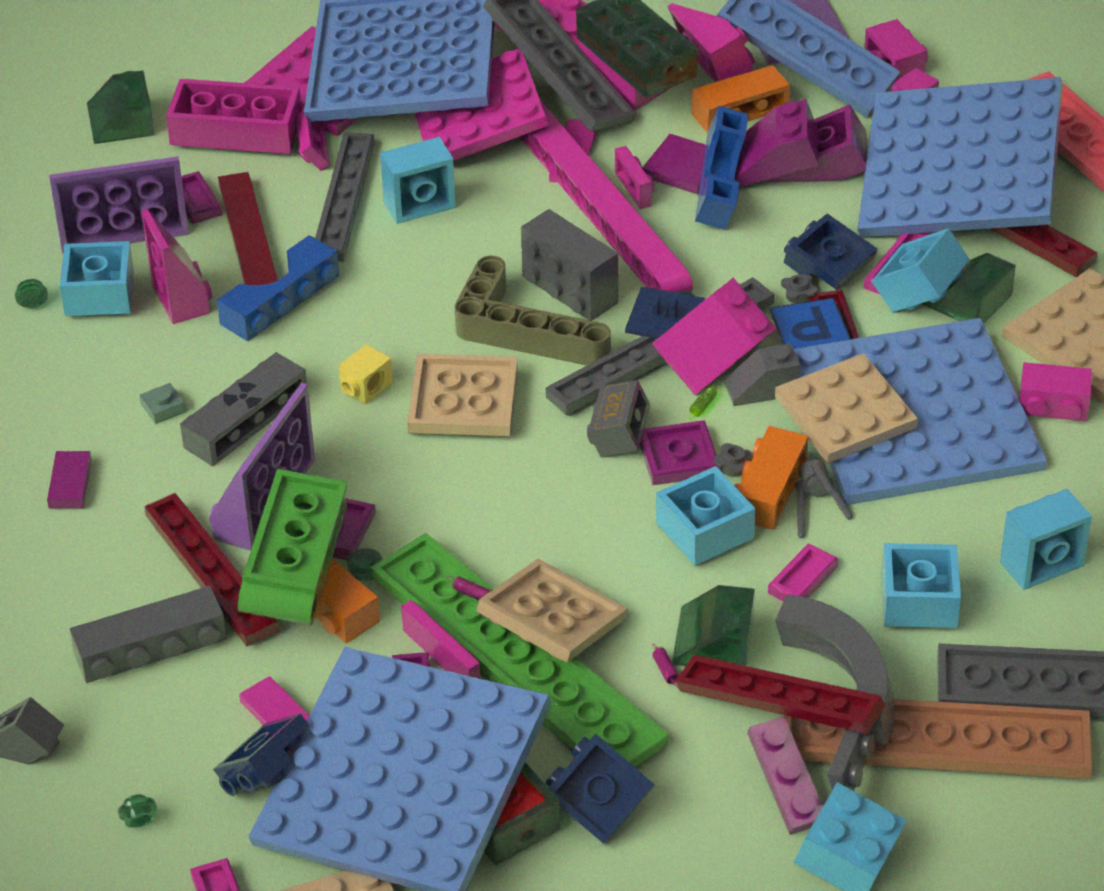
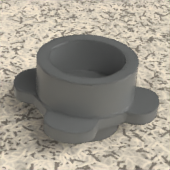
M798 274L781 280V287L786 289L787 300L794 304L809 302L810 296H815L818 292L817 287L812 284V277L807 274Z
M724 443L721 446V453L714 457V463L721 467L720 471L723 474L732 477L742 475L745 462L747 460L752 461L753 453L750 450H744L738 445Z

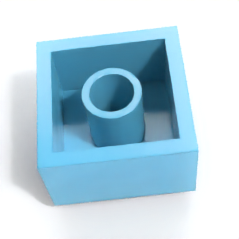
M440 137L380 152L383 201L396 224L456 208L453 157Z
M948 228L901 244L871 282L892 312L905 308L912 310L921 303L927 301L935 303L941 300L948 291L946 289L962 275L961 270L970 259Z
M130 241L64 244L60 291L65 316L117 315L131 312L134 268Z
M716 466L656 492V523L694 566L754 539V506Z
M1068 488L1046 495L1026 505L1015 507L1006 512L1000 563L1023 590L1083 567L1092 515Z
M884 543L881 571L884 627L958 628L961 591L957 545Z
M837 782L805 837L793 863L843 891H869L907 820Z

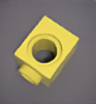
M365 344L339 364L341 390L364 404L368 403L393 383L391 358L368 344Z

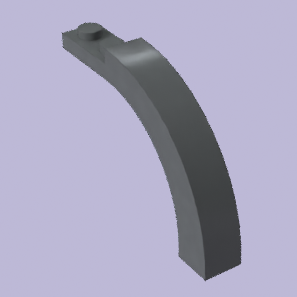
M787 594L775 619L782 645L809 650L829 658L852 677L857 685V691L880 695L885 704V708L868 734L845 730L827 776L832 790L838 782L854 791L855 787H859L862 783L863 768L867 758L872 757L875 744L888 745L893 730L895 717L894 697L884 659L872 636L851 616L821 601Z

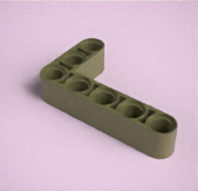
M484 256L477 261L455 303L456 334L466 341L586 366L611 353V330L606 324L502 303L501 300L506 293V264L498 256Z

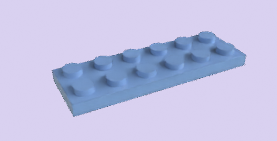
M729 0L717 14L718 17L727 19L734 28L740 27L748 42L843 103L850 104L854 110L865 117H868L874 109L876 92H887L900 74L899 70L789 0Z

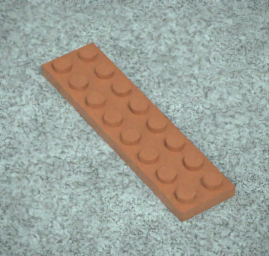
M894 699L895 717L888 745L875 744L872 757L867 758L865 765L1091 779L1090 712L1086 710ZM785 716L803 761L833 762L846 729Z

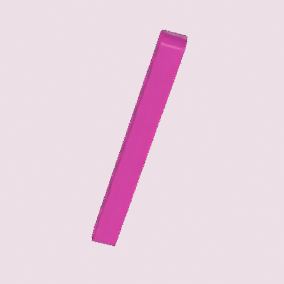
M540 100L549 126L519 136L520 139L549 173L552 165L555 163L556 176H559L560 179L558 184L645 287L682 294L691 293L693 291V283L687 269Z

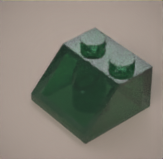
M144 70L113 74L87 102L94 144L155 135Z
M988 252L968 261L961 270L962 275L946 289L948 291L941 300L935 303L927 301L922 303V305L958 321L981 318L984 324L1012 296L1016 265Z
M717 585L681 606L672 659L673 665L686 666L693 655H699L747 666L754 619L755 589Z

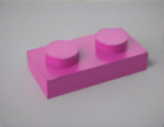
M303 109L296 114V134L300 141L299 153L307 163L312 162L321 171L330 165L324 126L319 121L310 122V119L304 116Z
M627 146L615 148L616 176L639 209L650 207L651 193L655 189L652 177L649 174L646 175L641 167L639 158L633 156Z

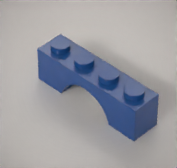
M718 106L707 132L695 222L724 230L728 225L737 204L739 182L735 181V172L746 136L748 114L721 106Z
M308 235L287 250L288 273L276 282L259 286L240 283L217 299L220 325L242 339L249 341L339 276L337 251Z

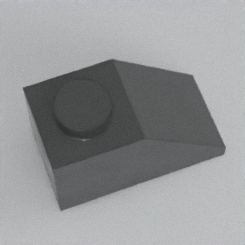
M791 343L757 349L725 378V386L733 406L776 399L775 387L800 378V363Z
M29 697L0 714V758L29 764L42 756L44 758L49 757L60 743L57 737L64 724L32 697Z

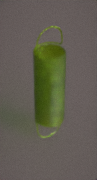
M707 386L690 406L689 411L693 417H699L717 396L716 387Z

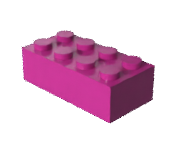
M179 79L166 114L170 145L291 154L297 135L296 114L302 111L300 87Z

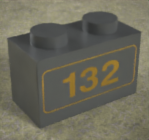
M638 380L600 386L597 401L593 405L591 422L587 426L588 440L591 444H594L600 457L639 450L650 402Z

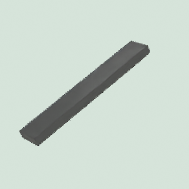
M344 132L315 236L317 240L336 250L338 261L344 262L372 156L375 144L374 134Z

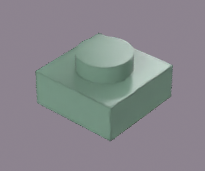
M171 383L139 394L142 407L155 424L186 412L185 402Z

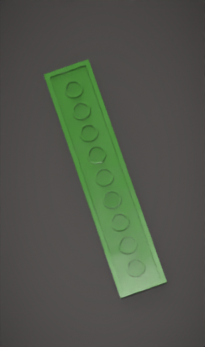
M424 533L370 567L371 577L402 604L410 600L417 603L479 661L480 671L493 682L549 695L552 704L542 724L572 750L585 736L590 740L597 734L631 765L637 767L669 744V734L579 659L575 657L568 663L556 659L547 651L521 639L519 635L501 625L493 623L489 618L478 613L476 609L479 600L454 590L452 584L460 576L491 591L493 588L427 533Z

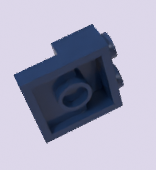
M827 213L817 222L813 220L798 238L794 236L788 241L784 248L786 255L783 263L800 275L807 274L811 277L816 275L837 290L875 258L878 248Z
M295 714L263 724L219 763L213 770L219 777V784L222 789L230 796H235L243 790L250 793L260 786L269 788L282 779L284 776L282 770L292 762L286 752L301 741L299 734L309 726L302 714Z
M595 734L590 740L586 736L582 738L571 752V755L575 758L565 769L559 766L545 782L549 786L545 794L605 845L653 789L655 784Z

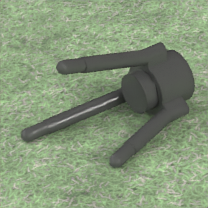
M818 459L805 462L799 469L801 480L795 483L798 493L797 528L799 538L805 536V493L807 492L813 496H821L826 492L831 494L847 519L852 518V514L837 491L833 479L829 477L825 464Z

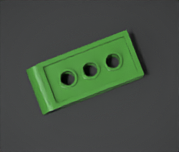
M277 469L243 573L238 600L239 612L312 625L347 510V500H345L348 481Z

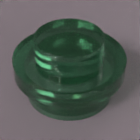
M27 279L20 282L15 292L17 304L25 308H37L48 299L46 287L37 279Z
M369 548L358 549L349 555L347 568L357 580L371 581L373 578L370 567L383 560V558L376 550Z
M143 794L132 795L126 798L118 808V815L127 827H142L155 819L154 812L157 809V805L153 798L146 797Z

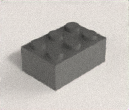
M550 209L521 226L522 276L527 281L543 289L551 297L558 299L575 313H579L590 321L618 303V253Z

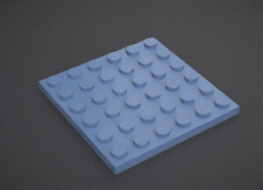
M320 0L304 116H307L310 122H324L336 119H356L358 117L387 116L403 113L414 114L425 111H446L449 109L488 106L495 22L483 7L486 0Z
M1061 77L876 92L858 222L860 237L901 235L903 233H930L948 228L950 231L1052 224L1063 88Z
M981 318L793 349L800 363V378L864 353L918 418L916 429L829 463L846 505L1046 470V457Z
M344 647L307 720L309 726L300 733L301 741L293 747L289 755L292 762L282 770L284 776L274 785L248 838L252 845L421 891H466L552 704L550 697L539 692Z

